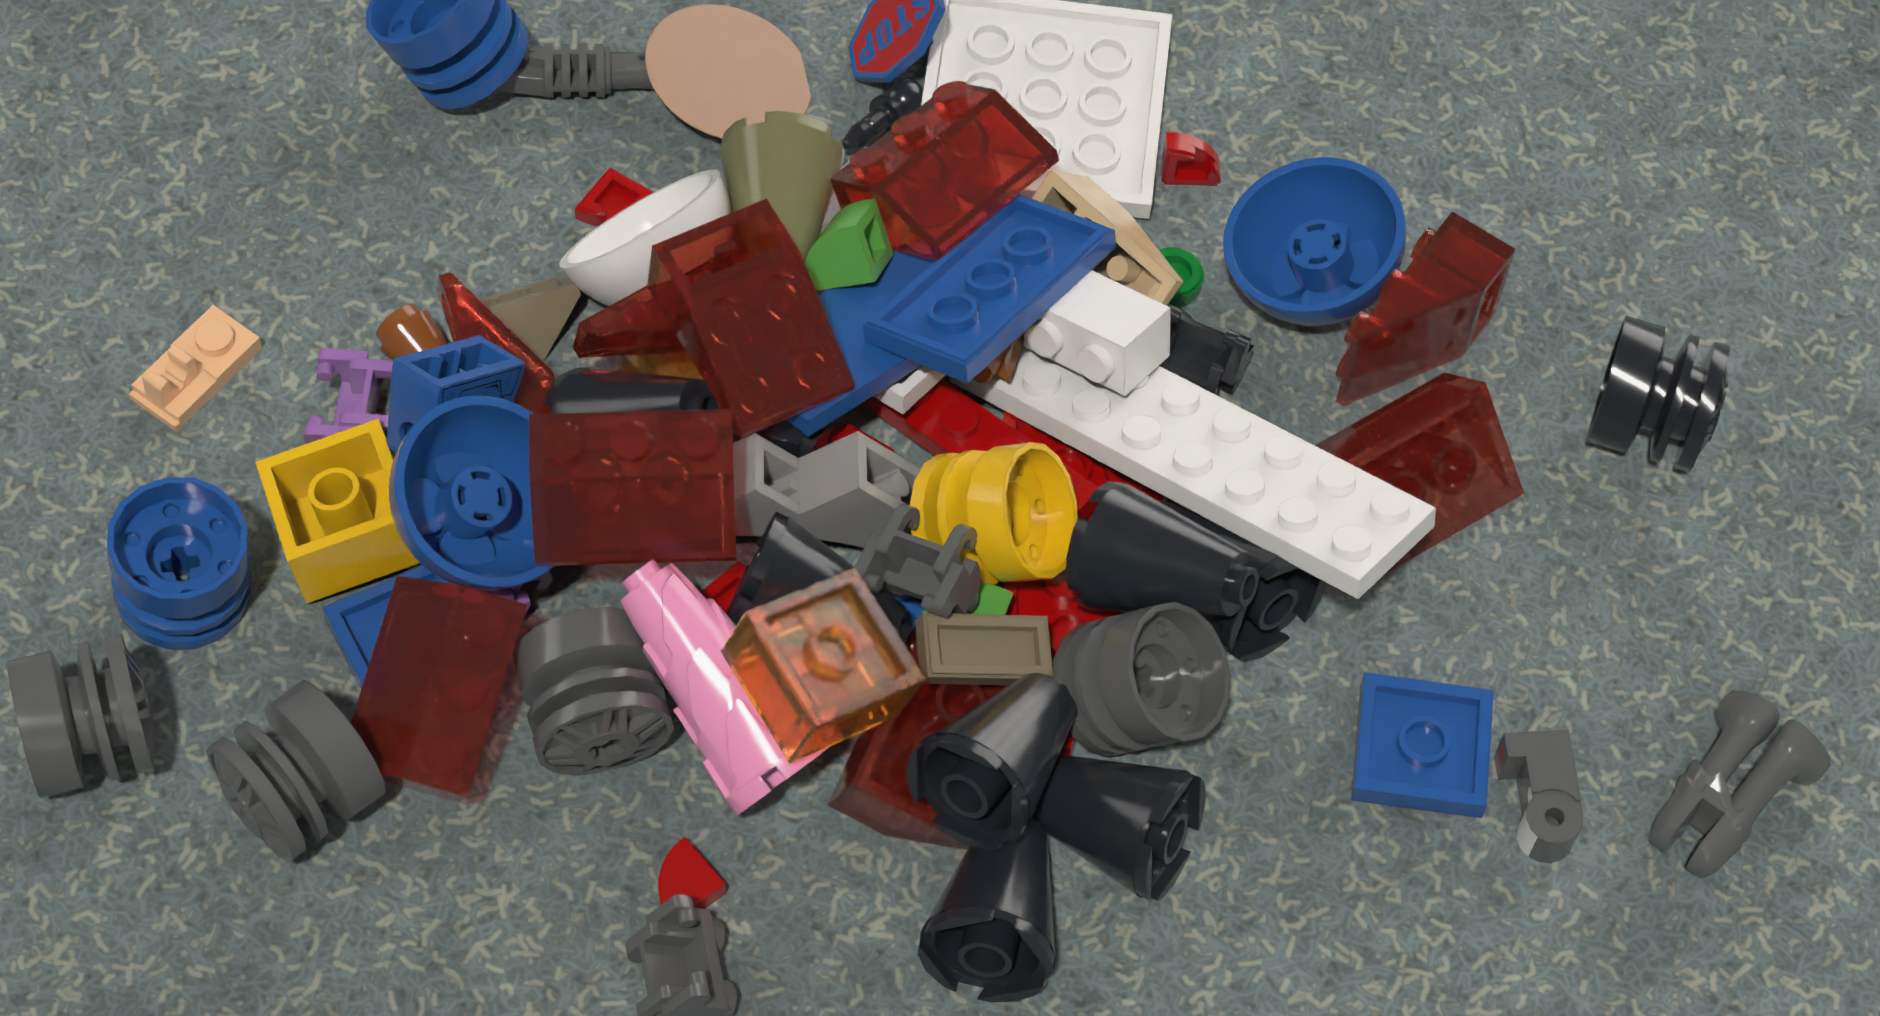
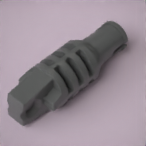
M544 44V46L526 48L521 63L509 79L499 87V90L501 92L545 96V98H553V92H562V98H570V92H579V98H587L588 92L596 91V98H605V95H611V89H653L646 70L645 52H610V47H604V44H595V50H587V44H578V50H570V44H561V50H553L552 44Z

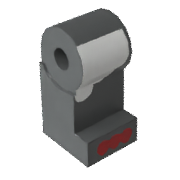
M1569 729L1504 733L1494 755L1498 780L1516 779L1522 811V819L1517 827V841L1520 849L1537 862L1553 863L1561 861L1569 854L1574 841L1583 827L1581 795Z

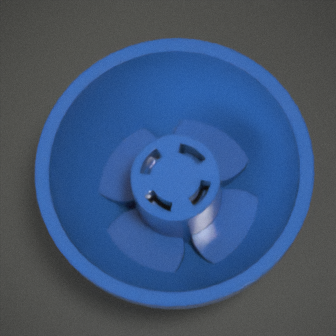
M1332 157L1304 159L1286 164L1264 175L1239 198L1225 226L1223 236L1224 257L1227 267L1239 289L1253 304L1267 314L1285 322L1305 326L1338 323L1358 315L1373 305L1395 279L1405 253L1406 220L1401 200L1396 191L1376 171L1346 159Z
M465 396L446 401L434 407L423 415L407 432L394 457L390 471V509L394 524L402 541L425 568L440 578L459 586L480 590H498L525 584L541 576L558 563L567 552L577 532L581 514V490L578 474L568 450L557 434L541 418L526 408L505 399L490 396Z

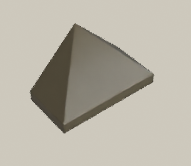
M565 274L451 307L448 308L451 321L461 331L472 337L480 335L526 362V366L536 368L544 362L581 294L579 288Z

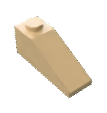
M1050 170L1031 199L1115 230L1116 248L1092 270L1167 306L1183 283V280L1132 215L1088 176Z

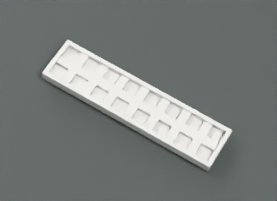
M1023 343L1010 382H1007L998 375H994L988 383H978L973 379L969 383H965L950 376V382L1253 544L1279 555L1278 557L1285 559L1356 599H1359L1435 526L1436 508L1161 366L1153 370L1124 396L1097 382L1089 380L1087 377L1047 357L1040 356L1036 352L1024 347Z

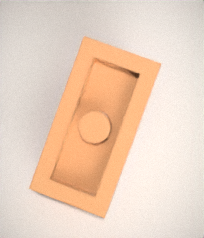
M212 305L170 345V348L131 384L133 390L129 393V398L177 432L262 350L260 337L215 305Z

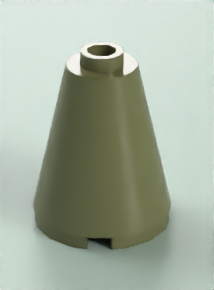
M771 111L765 112V122L746 126L747 117L735 121L723 134L720 158L730 196L745 274L752 282L758 284L764 290L784 292L804 281V263L809 250L821 234L843 165L844 145L841 139L837 143L832 138V128L824 121L803 113Z

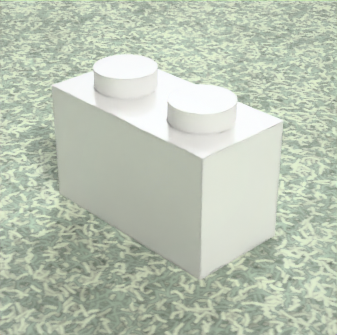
M1091 270L1024 331V347L1125 396L1170 356V307Z

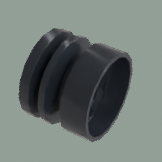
M1625 316L1603 378L1589 426L1587 442L1626 453L1633 444L1640 428L1652 431L1650 461L1660 463L1670 438H1676L1680 442L1675 458V468L1690 472L1698 455L1707 442H1710L1722 411L1728 389L1727 362L1730 346L1714 342L1702 368L1694 365L1699 337L1689 335L1681 346L1676 358H1668L1663 356L1666 339L1665 327Z

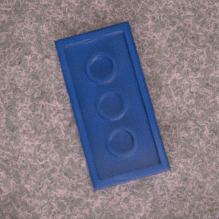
M1013 192L863 324L865 342L969 383L1116 248L1115 230Z
M913 240L905 241L892 249L893 256L875 282L823 291L723 352L722 369L809 437L921 366V364L865 342L863 324L937 258Z

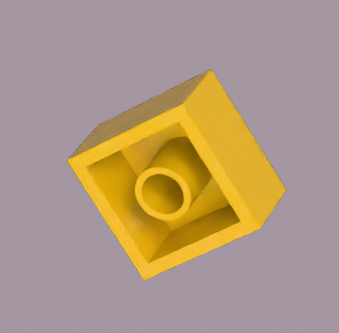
M379 418L255 462L287 562L306 604L420 563L402 541L392 518L389 502V479L394 457L387 443Z

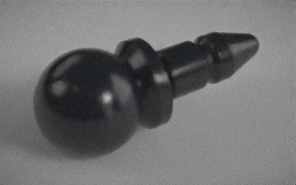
M899 78L890 82L883 90L882 95H878L871 100L869 104L870 113L850 127L842 140L844 149L850 150L865 146L884 131L892 135L897 134L904 126L918 122L923 86L909 78Z

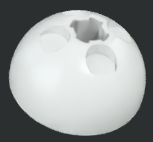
M706 170L685 177L657 190L617 213L577 242L561 259L559 263L560 268L570 281L586 295L600 303L621 310L638 311L669 307L689 297L695 290L705 285L715 274L724 259L730 242L732 207L729 192L719 170Z

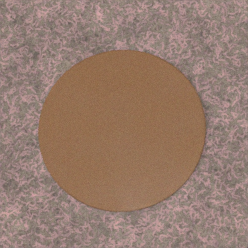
M716 4L686 7L664 18L654 28L647 42L645 51L646 70L651 85L658 97L682 121L711 136L722 139L724 132L735 121L747 117L746 126L765 122V112L786 111L805 114L810 104L811 94L801 52L780 29L751 12L736 7Z

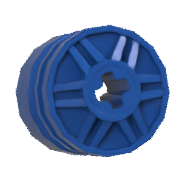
M371 0L366 10V28L395 64L401 66L403 72L414 86L419 89L431 105L443 109L467 107L488 97L503 85L522 61L528 45L527 26L506 0Z
M171 477L142 485L119 503L108 524L107 555L109 569L112 574L111 583L114 602L123 623L141 640L165 649H197L222 639L240 623L251 597L248 528L238 504L215 485L196 478ZM187 575L188 580L176 581V576Z

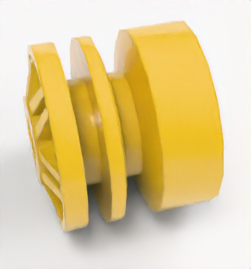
M1028 442L997 446L989 451L967 450L960 454H937L926 461L914 480L910 506L917 508L920 514L917 529H911L913 536L944 546L953 528L958 524H964L976 530L977 543L975 548L970 550L963 547L960 553V560L963 563L964 559L968 558L978 562L982 583L995 585L999 581L1025 582L1052 579L1066 568L1070 539L1078 519L1077 500L1070 475L1060 457L1045 444Z

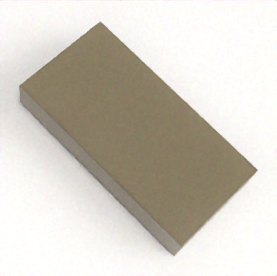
M922 613L915 620L920 684L1010 685L1029 673H1041L1053 677L1047 616L950 614L948 617H943L935 613Z

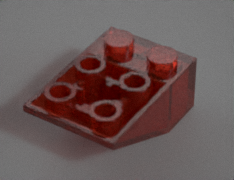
M767 198L652 245L647 289L740 439L854 390L855 383L799 248Z
M1453 211L1437 231L1428 227L1412 250L1410 259L1413 261L1404 272L1398 268L1391 272L1378 294L1377 300L1380 301L1371 313L1362 310L1348 328L1344 342L1349 344L1350 348L1341 359L1335 373L1337 377L1341 378L1336 402L1346 406L1463 357L1495 316L1516 249Z

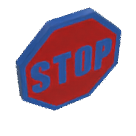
M873 0L868 5L848 46L854 77L860 82L890 83L922 57L928 46L933 44V35L946 10L944 0Z

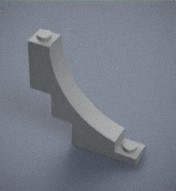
M859 431L800 458L754 433L699 460H695L652 435L577 471L581 490L580 521L574 539L562 558L579 567H589L615 556L667 543L729 536H762L775 511L789 516L819 540L864 548L872 533L881 536L892 513L900 504L910 505L914 480L921 468ZM905 527L903 532L912 535L911 529Z

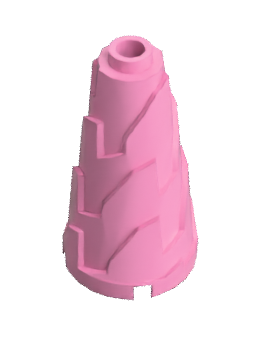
M653 559L622 582L629 593L620 602L644 643L642 651L678 707L673 711L703 755L705 770L736 816L767 795L772 789L784 780H787L844 736L835 722L806 690L802 688L799 690L761 645L755 648L714 599H706L673 563L661 569Z

